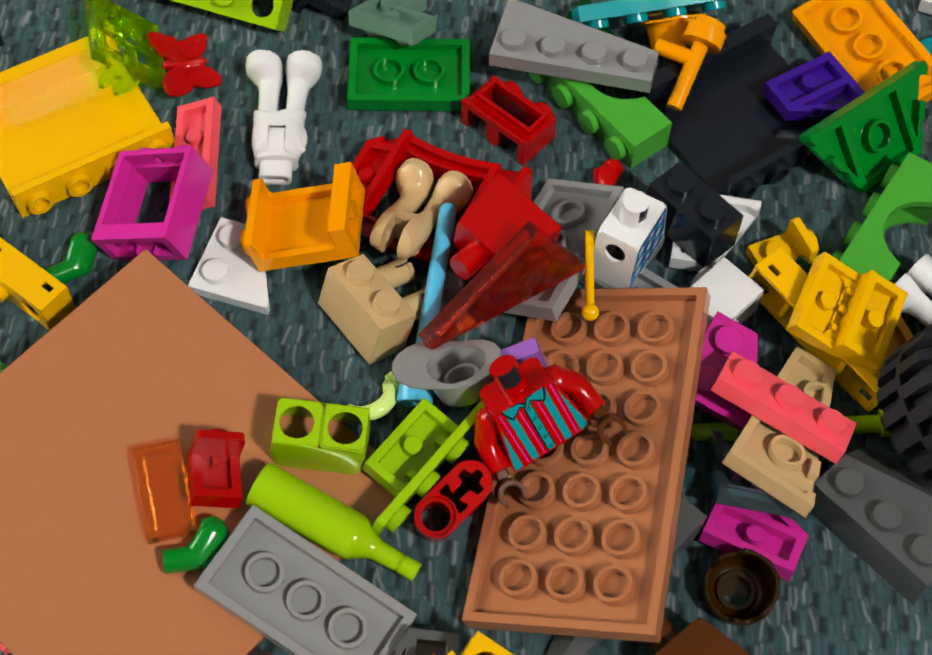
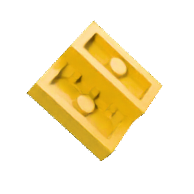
M823 252L814 258L786 331L833 356L862 367L877 370L881 368L908 293L873 270L860 275L832 255Z

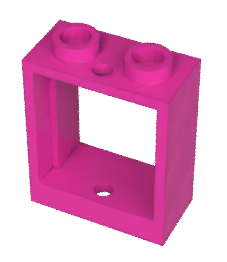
M178 145L175 148H140L139 150L120 151L91 240L109 257L115 260L132 261L145 249L158 260H187L213 169L199 155L198 151L193 147ZM176 181L164 222L136 223L148 183Z

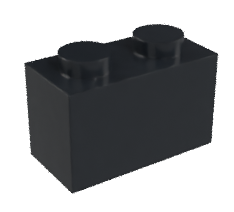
M680 161L649 184L647 195L663 202L667 206L664 234L702 267L709 266L735 245L744 215Z

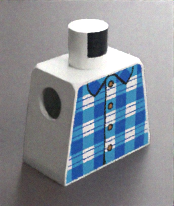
M626 188L597 233L594 245L595 282L609 289L631 288L664 236L667 206L663 202L634 188ZM617 246L624 252L625 259H615Z

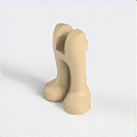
M419 158L405 160L396 174V187L400 197L376 221L370 234V245L378 251L384 252L394 238H398V258L407 259L417 255L436 228L441 205L452 203L456 207V215L469 205L473 197L471 181L463 173L450 170L440 177L434 188L433 172L426 162ZM426 206L421 213H417L421 208Z

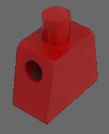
M499 173L460 218L454 238V244L460 251L450 259L451 268L464 280L470 279L481 269L493 281L503 282L550 254L555 248L562 227Z

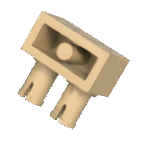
M362 254L331 266L327 270L318 304L369 365L403 348L407 343L414 321L420 319L425 287L405 297H401L394 289L413 282L415 278L413 265L411 262L407 263L408 259L396 258L394 261L376 268Z

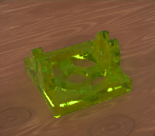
M84 0L91 59L104 65L99 71V88L105 89L115 81L113 94L120 96L132 91L141 82L159 91L163 87L162 82L165 76V70L162 68L163 57H160L154 51L146 37L150 31L159 33L158 25L110 0ZM106 35L116 41L122 48L123 53L109 47L106 42ZM130 36L135 45L130 44L126 38ZM138 52L147 56V65L138 61Z

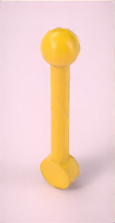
M585 230L583 235L586 305L583 306L581 314L587 321H594L599 316V309L595 305L594 230Z

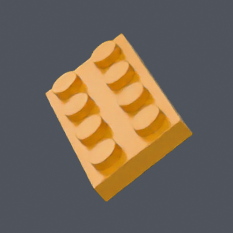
M809 0L792 11L793 22L820 55L830 51L864 92L869 91L910 63L926 61L928 72L927 75H920L918 100H924L925 104L932 100V55L884 0Z

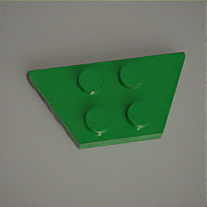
M926 61L910 63L800 134V141L848 188L856 192H865L884 179L892 164L900 167L909 152L916 156L922 153L923 132L921 125L925 116V101L918 100L920 75H927L928 72Z

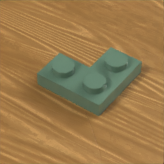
M367 0L348 10L349 26L365 30V33L368 35H382L395 39L398 44L404 46L417 45L421 40L435 33L436 16L422 13L427 10V0Z

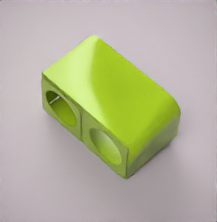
M278 397L269 452L271 460L276 465L351 475L360 473L367 459L370 434V408ZM290 415L314 418V427L308 435L302 438H292L281 430L280 417ZM330 420L362 424V433L355 442L341 444L331 438L328 432V424Z

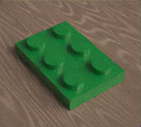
M351 37L347 95L348 110L462 111V99L470 96V39L424 38L417 45L404 46L391 38Z

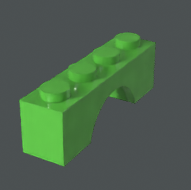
M528 72L530 78L535 83H543L552 92V96L560 108H569L578 117L581 128L587 134L592 135L594 133L604 143L605 149L611 158L621 160L630 169L667 146L672 122L646 97L635 99L614 98L601 93L589 82Z
M910 152L900 167L895 164L890 166L880 185L885 190L882 194L877 192L872 194L862 212L867 218L863 224L855 221L843 242L848 245L845 252L842 253L836 250L833 254V257L860 275L873 270L892 282L901 263L888 249L884 239V231L905 223L927 225L932 218V163Z

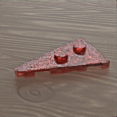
M529 220L418 336L426 347L434 350L581 272L586 266L574 253Z

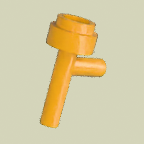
M701 14L696 15L694 20H690L682 39L691 46V49L660 38L657 40L654 50L659 52V56L684 64L666 104L670 109L682 111L706 53H720L727 37L724 33L726 26L721 21Z

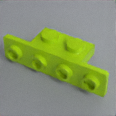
M424 397L364 463L362 469L396 497L372 526V529L378 536L386 528L394 533L411 513L406 504L416 493L423 498L432 490L442 477L436 472L441 464L447 460L453 465L468 448L470 442L465 437L475 427L477 412L483 407L481 401L458 426Z

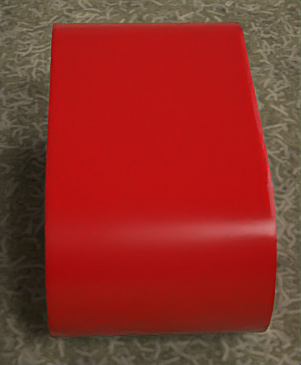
M475 460L460 462L419 501L414 512L413 525L419 537L433 543L449 538L486 501L493 483L489 469L481 462ZM463 476L465 479L470 480L475 476L479 479V484L476 488L479 494L471 490L468 491L458 502L457 506L464 510L462 513H459L451 498L460 489L462 483L460 477ZM444 491H446L447 494H448V497L442 495V493H443ZM431 507L443 509L449 518L447 527L440 531H432L426 528L421 519L426 509Z

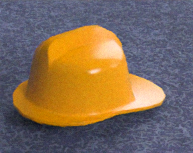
M687 10V15L663 19V13L648 15V21L639 24L645 28L652 50H654L659 38L691 49V46L682 39L689 21L694 20L696 15L706 14L695 10Z

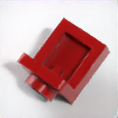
M201 429L196 431L187 456L190 506L239 508L243 498L240 455L245 445L244 433L230 432L224 429Z

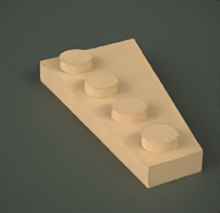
M796 346L777 377L798 387L804 393L830 407L836 370L804 349ZM752 415L722 464L805 518L814 507L816 494L813 493L814 483L819 477L821 461L818 460L819 454Z

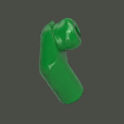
M85 232L74 234L70 239L65 260L46 267L44 270L63 284L87 275L91 271L98 250L97 245L91 240L92 236Z
M216 516L206 517L200 522L199 530L188 546L163 549L165 574L207 568L228 539L229 532L224 521Z

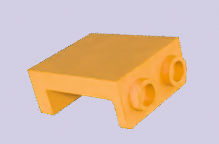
M352 162L335 164L333 183L273 193L268 190L262 178L252 181L251 194L246 198L245 202L247 213L245 230L241 231L240 242L244 254L250 256L259 272L359 256L365 189Z

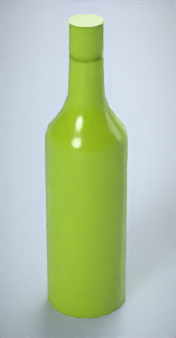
M269 462L263 468L247 496V506L255 505L295 533L342 559H371L393 571H397L398 574L411 581H414L422 566L420 562L407 555L405 556L402 552L384 542L372 529L371 520L366 515Z

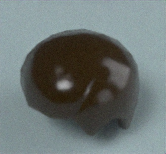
M743 548L718 556L711 562L710 567L706 569L703 576V599L712 615L733 626L751 625L763 620L770 614L780 597V576L771 560L752 549ZM723 596H748V599L744 604L733 605L727 602Z

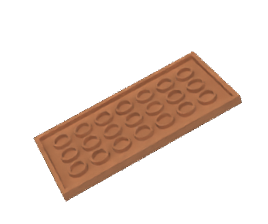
M707 287L594 289L595 305L599 309V316L594 321L585 320L581 314L583 306L586 305L585 289H575L557 321L527 318L523 341L535 337L548 360L549 366L557 364L584 375L606 402L603 406L608 413H617L623 418L628 433H625L619 423H608L603 431L614 444L608 445L601 440L597 432V421L591 415L588 419L592 425L518 472L515 473L511 467L508 468L510 476L519 480L527 490V498L524 501L518 493L516 485L508 486L504 490L503 496L509 508L503 506L495 497L494 490L497 480L493 475L492 489L488 497L462 621L468 628L660 643L711 298Z

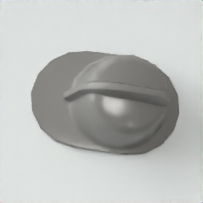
M485 339L420 342L408 346L397 354L392 362V374L399 383L409 388L433 390L446 405L465 407L480 401L479 392L481 388L494 381L490 375L489 367L495 359L502 356L501 349L494 342Z

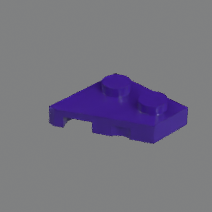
M830 51L766 81L762 89L764 96L785 121L823 120L865 93Z

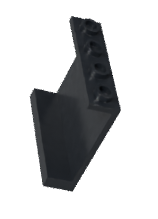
M768 13L726 34L727 37L720 53H706L682 111L672 110L666 104L684 64L674 61L657 70L650 93L637 91L636 98L646 97L672 122L668 145L695 175L720 195L749 199L756 193L759 186L769 181L771 184H776L783 180L794 166L800 163L803 166H808L818 159L800 141L799 135L822 120L785 121L762 93L766 81L793 69L770 45L778 23Z

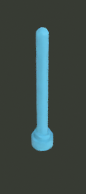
M444 203L439 209L416 344L435 340L457 213L456 207L452 203ZM399 383L396 403L403 407L412 408L417 406L425 397L433 404L435 393L433 390L409 388Z

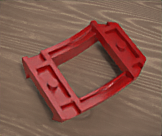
M404 129L398 138L386 141L384 135L367 140L352 163L365 189L361 235L369 239L372 228L378 220L371 215L395 178L399 167L405 160L410 158H419L426 162L432 169L435 180H439L444 173L450 170L459 171L466 175L471 181L474 194L466 211L499 173L531 200L532 171L530 167H522L520 172L504 170L500 163L464 157L431 145L415 137L409 129ZM456 228L452 236L448 266H451L450 259L460 251L454 244ZM394 238L388 248L397 251L399 239ZM428 238L418 254L412 257L430 262L434 239Z

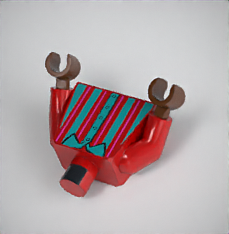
M512 355L498 357L489 367L490 375L494 381L482 387L479 392L483 407L476 415L474 444L484 465L497 480L494 490L495 497L507 508L509 506L503 494L508 486L516 485L521 498L524 501L527 498L525 486L519 480L510 476L508 468L511 467L516 473L592 425L588 419L591 415L597 421V432L601 440L608 445H614L603 431L608 423L617 422L625 433H628L623 418L617 413H608L603 407L606 402L584 375L557 364L545 367L537 357H530L521 364H518Z

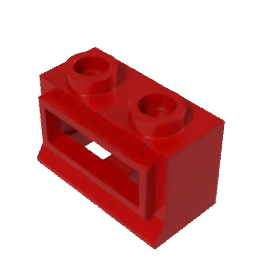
M494 75L471 96L462 99L461 123L468 127L475 121V117L478 116L486 122V138L490 144L498 146L506 137L518 144L517 163L521 166H524L555 137L557 118H555L551 108L543 102L535 104L526 98L521 88L511 80L503 82Z

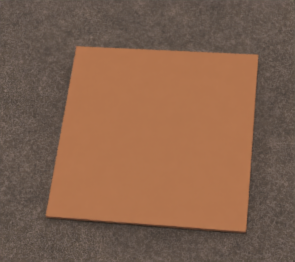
M146 249L0 373V643L12 655H249L265 638L194 590V584L205 569L165 574L162 550L188 546L199 530L200 522L209 516H216L224 521L229 532V538L251 508L246 505V499L256 478L269 462L276 465L271 460L269 452L278 397L319 401ZM285 415L280 417V428L289 437L302 438L312 431L314 418ZM330 420L328 432L336 442L350 444L359 438L345 423ZM201 429H224L230 432H242L245 434V445L240 455L243 498L239 508L190 506L187 456L196 431ZM368 445L366 461L375 452L370 445ZM276 465L366 515L371 520L372 525L396 498L364 470L358 474L351 475ZM306 539L307 541H309L310 543H312L313 545H315L316 547H318L319 549H321L337 561H340L342 559L334 555L333 553L327 551L326 549L318 546L317 544L311 542L310 540Z

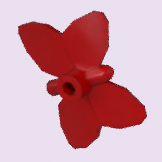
M150 31L146 35L149 45L160 57L167 59L162 62V68L169 70L165 73L162 84L165 93L169 96L181 97L191 93L194 87L207 89L219 86L222 83V77L213 68L206 66L207 59L201 57L207 48L208 38L205 34H195L182 41L158 32Z

